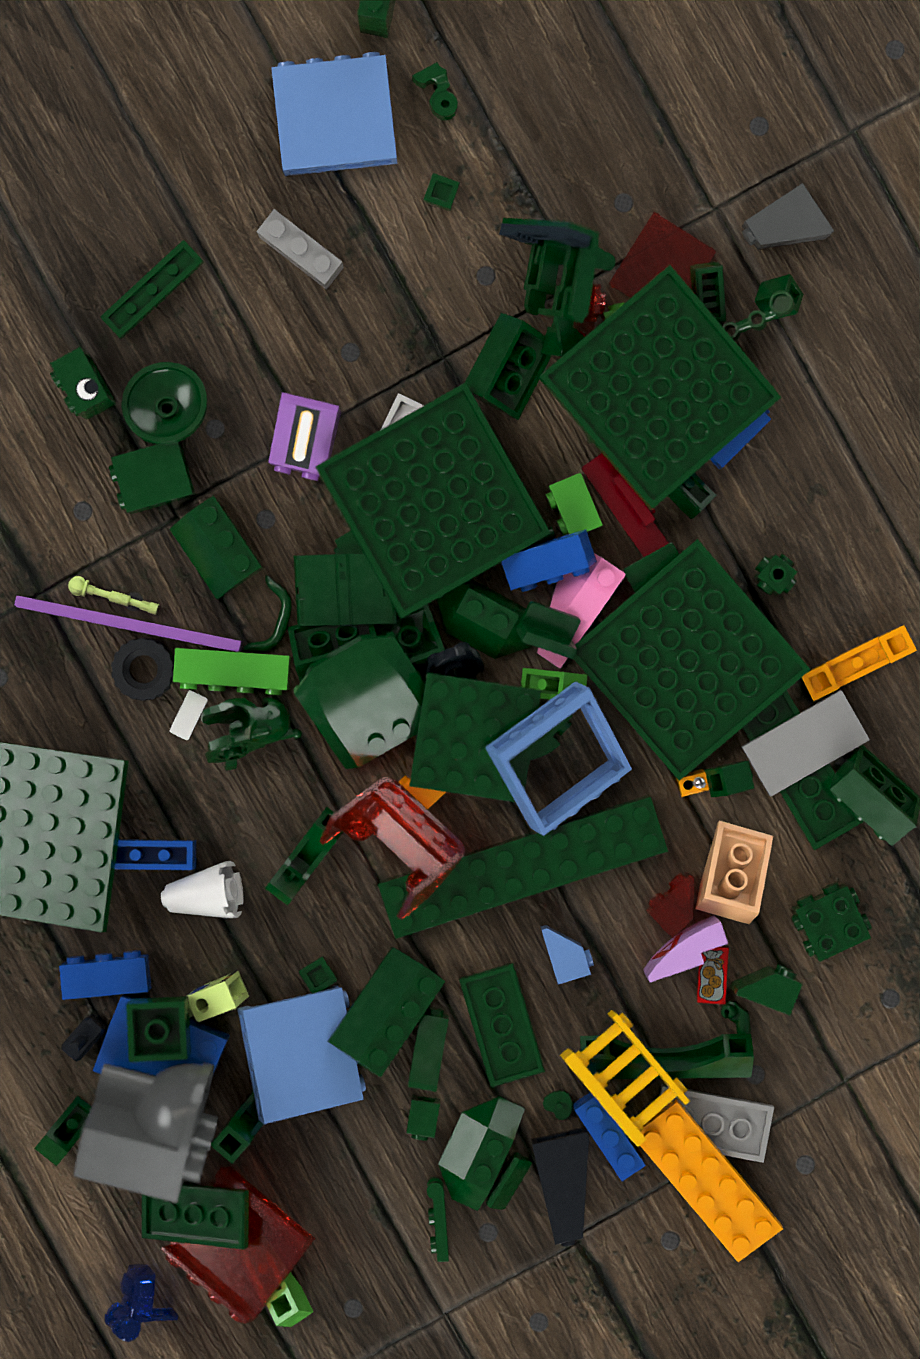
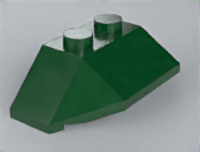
M470 579L443 594L442 598L437 599L445 632L463 642L469 643L470 646L488 656L497 659L533 647V645L522 642L516 631L526 608L475 580Z
M497 1096L492 1100L461 1112L438 1162L453 1200L476 1211L479 1210L491 1191L510 1150L525 1107Z

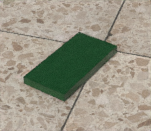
M513 962L460 977L459 982L491 1088L545 1072Z
M183 1183L177 1202L142 1194V1238L243 1250L248 1248L249 1190Z

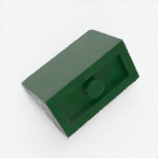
M530 601L516 631L522 642L573 659L578 649L573 643L572 638L581 620L574 615Z

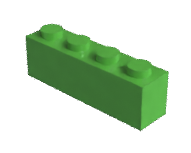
M175 648L173 682L180 683V688L197 689V684L208 685V690L225 691L226 686L237 687V692L254 693V688L265 689V694L282 695V690H289L291 656Z

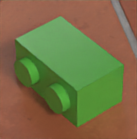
M581 473L549 485V493L545 495L551 509L557 508L561 519L556 521L562 536L584 529L588 533L603 526Z

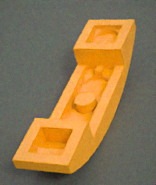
M902 625L815 667L801 678L812 700L815 701L884 665L893 663L917 651L905 625Z

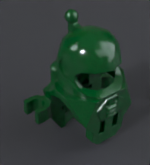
M246 698L227 699L218 705L203 710L201 715L202 723L207 725L216 723L231 724L229 726V735L209 742L208 752L205 753L207 763L225 762V771L236 769L237 760L256 749L294 737L298 739L302 735L301 730L291 729L290 714L287 707L280 700L274 698H263V708L257 707L251 701L246 700Z

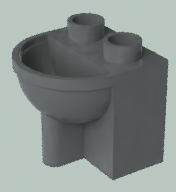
M206 1062L202 1065L196 1063L178 1064L164 1069L153 1076L104 1063L98 1082L95 1102L83 1127L73 1176L177 1202L184 1180L200 1182L208 1150L210 1151L211 1143L215 1136L219 1117L205 1113L214 1073V1064Z

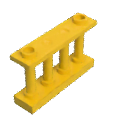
M611 1010L607 1014L614 1021L613 1025L582 1052L578 1050L574 1053L567 1048L560 1056L628 1138L639 1147L646 1140L641 1133L644 1130L643 1126L675 1097L685 1105L690 1102L684 1095L688 1090L678 1078L672 1080L634 1035L630 1030L633 1026L631 1021L623 1013L618 1015ZM623 1032L633 1045L600 1074L596 1072L592 1075L586 1068L590 1064L589 1060ZM641 1054L650 1067L620 1094H614L611 1097L605 1090L608 1086L607 1082ZM659 1075L669 1088L636 1117L628 1118L622 1111L626 1108L625 1104Z

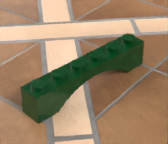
M722 1034L699 1044L678 1048L645 1047L670 1078H748L752 1075L754 1053L751 1034ZM580 1036L579 1051L582 1052L599 1036ZM614 1038L589 1060L590 1064L586 1068L592 1075L596 1072L600 1074L632 1045ZM639 1054L612 1079H637L650 1065Z

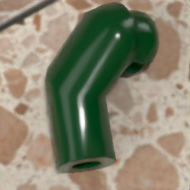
M726 1002L721 1008V1015L736 1024L737 1034H751L749 1012L736 1002Z

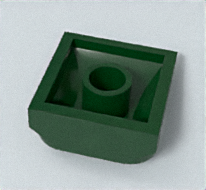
M428 604L403 618H400L397 613V623L375 624L379 636L387 635V632L394 633L417 670L428 666L427 658L431 654L440 653L445 650Z

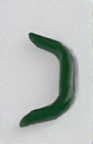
M268 575L265 576L266 584L281 601V610L273 635L269 639L252 642L243 648V652L268 651L279 644L286 632L292 610L291 597L285 588Z

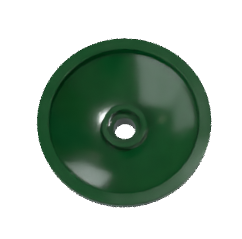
M173 362L155 363L141 369L128 382L122 396V413L132 432L147 442L162 445L179 442L193 434L204 420L208 406L206 389L198 375L188 367ZM172 407L173 410L171 413H164V410L166 408Z

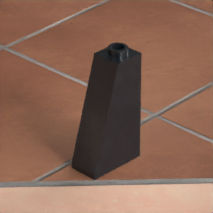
M586 1127L531 1139L555 1245L571 1246L578 1243V1239L583 1238L589 1135Z

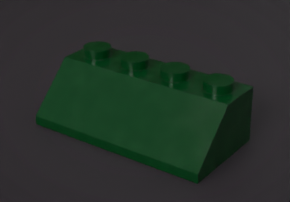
M391 947L327 1042L371 1073L381 1077L445 981L424 965L396 948Z

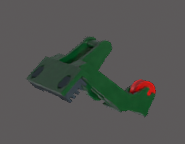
M503 218L499 235L532 245L523 289L526 290L524 308L530 315L540 314L553 319L552 327L548 326L541 354L562 357L586 337L583 332L577 331L573 324L583 323L588 315L595 268L605 271L612 270L615 266V257L598 247L599 232L568 221ZM563 265L561 284L556 286L558 267ZM555 293L552 309H544L546 294L554 295Z

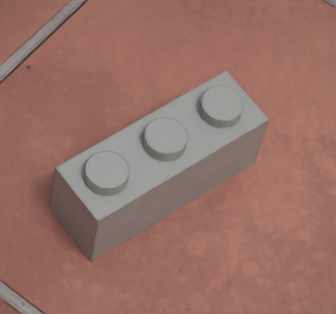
M275 209L257 230L260 239L326 290L344 268L341 260Z

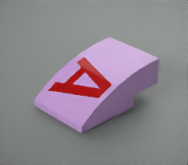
M711 916L684 929L670 939L657 951L643 969L648 981L653 982L703 965L702 952L728 944L721 922L715 916Z

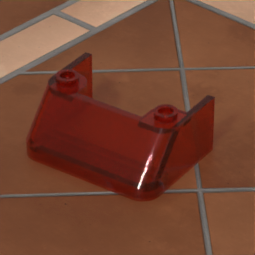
M389 777L379 779L333 814L319 841L324 845L342 830L350 838L357 841H364L374 834L413 871L405 883L409 895L397 916L401 920L433 894L460 862L465 853L463 843L397 780Z

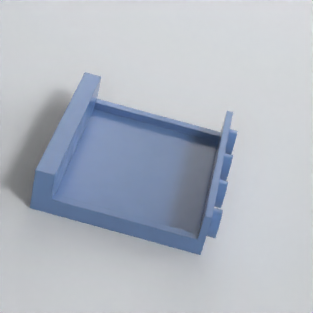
M368 52L363 54L361 58L351 59L350 55H341L335 57L334 61L323 62L321 58L306 60V64L295 65L292 61L278 63V67H271L282 169L285 176L397 164L386 55H380L378 52Z
M335 985L331 986L332 989L254 1007L244 1006L237 1008L258 1119L262 1123L267 1124L364 1100L362 1092L366 1090L362 1074L359 1075L358 1063L327 1042L346 1015V1008H349V998L347 992L342 990V987Z

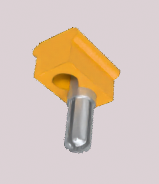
M704 769L691 771L680 781L677 779L681 797L709 790ZM687 780L692 781V786L689 789H685L683 786Z

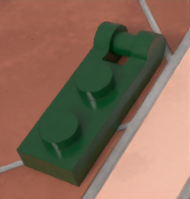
M434 1176L427 1182V1195L433 1199V1208H428L429 1225H435L436 1235L430 1236L431 1254L437 1253V1262H449L444 1183L441 1178Z

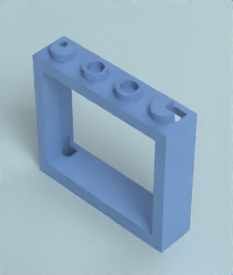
M576 681L485 747L529 827L543 836L550 830H555L558 824L566 818L577 814L582 806L590 800L598 798L605 789L613 783L621 781L620 778L632 770L590 688ZM581 708L608 761L537 813L508 760L577 709Z

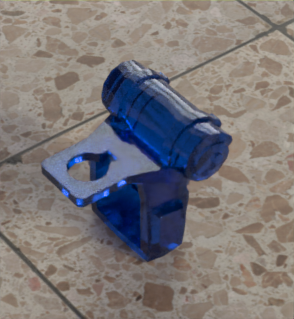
M147 1264L128 1266L127 1272L123 1274L120 1283V1291L123 1293L121 1303L112 1304L104 1316L105 1324L112 1329L113 1334L125 1342L134 1341L139 1336L141 1323L178 1320V1314L172 1308H153L155 1273Z

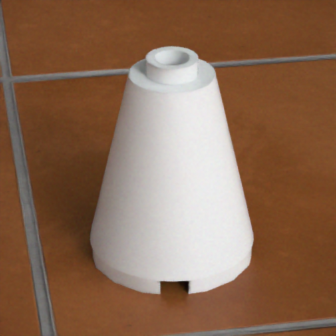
M225 861L167 884L165 890L161 892L162 905L167 907L168 911L172 913L238 918L242 912H237L238 905L243 904L244 898L239 872L234 873L231 868L236 865L234 862Z

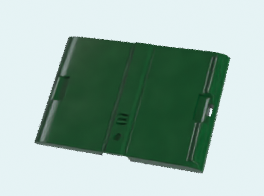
M364 553L293 555L298 626L397 623V611Z

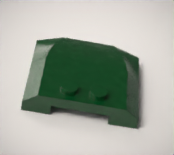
M387 632V635L371 637L370 634L360 635L315 661L306 670V675L299 686L296 685L294 688V694L344 768L352 769L363 766L417 734L425 681L394 633Z

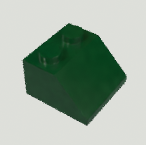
M777 964L776 968L766 966L732 981L730 988L740 997L790 1016L803 983L796 978L797 974L792 969Z

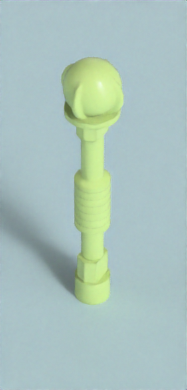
M81 576L73 577L68 583L70 592L75 596L82 595L84 597L86 593L108 598L110 602L138 607L154 615L157 614L159 608L157 603L132 599L130 595L113 590L109 592L95 588V586L89 585V580L85 581Z

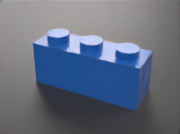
M584 529L528 546L501 562L510 589L521 588V591L525 592L538 587L537 583L544 580L547 581V584H552L563 580V575L571 572L574 577L590 571L589 567L596 563L597 560L587 530Z
M119 839L115 869L194 870L196 869L197 840Z
M140 950L123 952L124 957L112 958V953L97 954L95 959L84 960V956L67 957V962H63L59 966L62 1000L148 992L151 989L148 954L141 955Z
M591 1092L573 1103L575 1112L621 1181H624L646 1166L632 1141Z

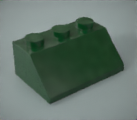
M501 313L465 381L472 395L481 402L519 420L539 381L538 377L544 372L551 358L550 355L541 354L545 336L525 321Z
M215 496L210 497L189 511L169 529L217 600L264 569Z
M297 624L287 627L294 665L300 683L306 675V670L315 661L360 635L370 634L371 637L378 636L375 624L298 626Z
M863 744L855 748L833 776L830 790L839 802H844L852 809L857 819L865 821L878 838L886 840L893 846L916 827L920 811V797Z

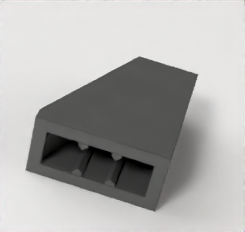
M803 183L747 219L742 225L744 229L742 231L743 237L750 246L754 244L757 250L822 240L834 232Z

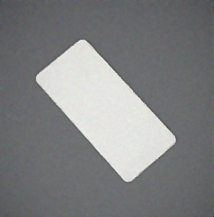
M189 690L170 728V732L185 740H189L206 705L207 698Z

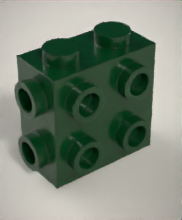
M838 882L823 887V893L815 897L812 894H808L796 900L797 905L792 907L794 915L791 916L792 922L798 932L802 930L806 937V941H803L804 948L809 957L814 956L819 962L871 938L868 930L872 929L866 914L861 915L856 906L860 901L853 888L848 889V886L845 884L839 885Z

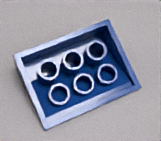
M123 994L114 1012L93 1069L94 1072L101 1074L103 1065L106 1063L155 1076L164 1069L178 1064L196 1063L202 1065L206 1062L214 1064L215 1073L230 1035L189 1018L191 1055L188 1059L129 1062L126 1004L130 999L141 998L132 994Z

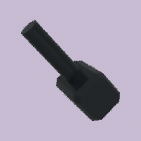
M89 1014L65 1040L61 1049L74 1061L81 1060L106 1032V1024L94 1014Z

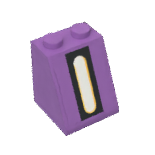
M282 392L268 462L270 465L275 466L274 471L290 475L291 470L302 472V478L318 481L320 476L315 466L331 458L341 416L339 406Z

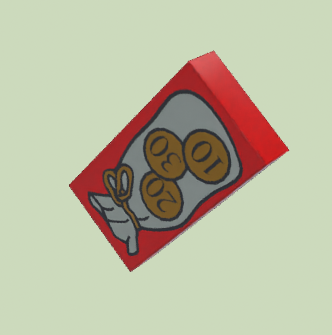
M719 946L701 953L704 964L698 966L697 1003H726L728 947Z

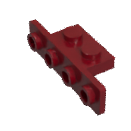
M603 453L582 467L583 473L643 557L669 544L654 523L655 518L653 514L656 512L655 509L650 510Z

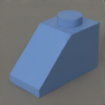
M547 925L541 926L558 984L591 975L589 967L594 966L589 949L584 951L581 943Z

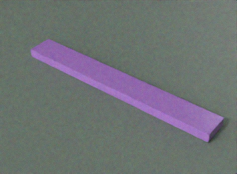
M16 595L15 605L18 608L235 652L242 651L243 641Z

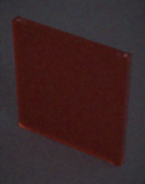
M654 212L609 282V285L631 298L665 268L671 265L692 290L690 265L709 263L716 251L660 216L659 213Z

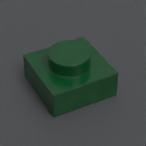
M433 173L423 201L451 211L460 182Z
M323 955L299 970L301 977L312 993L322 991L338 981L337 976Z

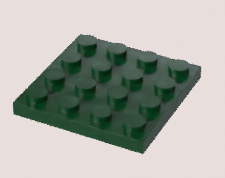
M427 672L409 786L515 802L485 747L539 708L541 689ZM533 743L508 760L524 791Z

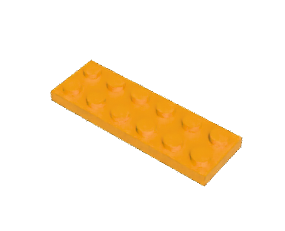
M677 1098L643 1126L644 1130L641 1133L646 1140L640 1145L737 1262H740L783 1230L782 1224Z

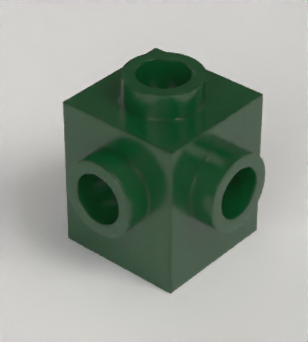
M776 554L771 555L769 558L764 556L755 567V570L758 572L753 578L759 582L757 587L769 596L772 593L780 595L782 591L787 594L797 581L793 578L797 574V571L792 568L795 563L783 554L779 557ZM775 569H779L783 573L780 580L773 577Z

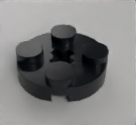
M460 642L452 648H448L440 653H433L427 658L426 674L430 672L477 680L476 675L479 671L483 673L484 664L479 652L471 648L467 642Z

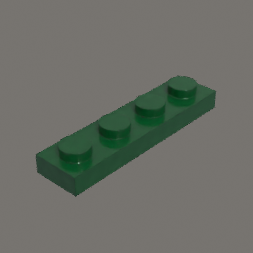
M183 240L101 315L100 318L122 339L196 271L204 261Z

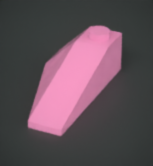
M596 554L597 562L589 567V572L575 577L572 572L563 575L564 579L556 583L550 604L551 608L574 615L581 620L572 638L574 644L581 640L626 575ZM538 647L537 654L558 668H561L567 660L565 656Z

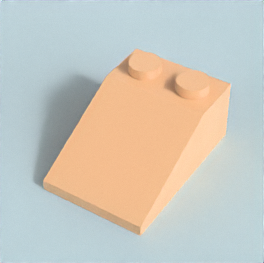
M719 821L701 879L695 909L750 924L760 911L773 836Z

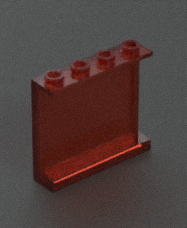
M231 1166L220 1168L215 1175L218 1180L213 1186L249 1190L248 1248L243 1250L171 1241L169 1245L162 1246L160 1250L167 1255L165 1259L171 1265L177 1268L181 1267L187 1273L186 1277L190 1282L205 1288L208 1291V1297L213 1302L219 1305L223 1304L230 1310L229 1315L235 1321L246 1324L257 1318L315 1238Z

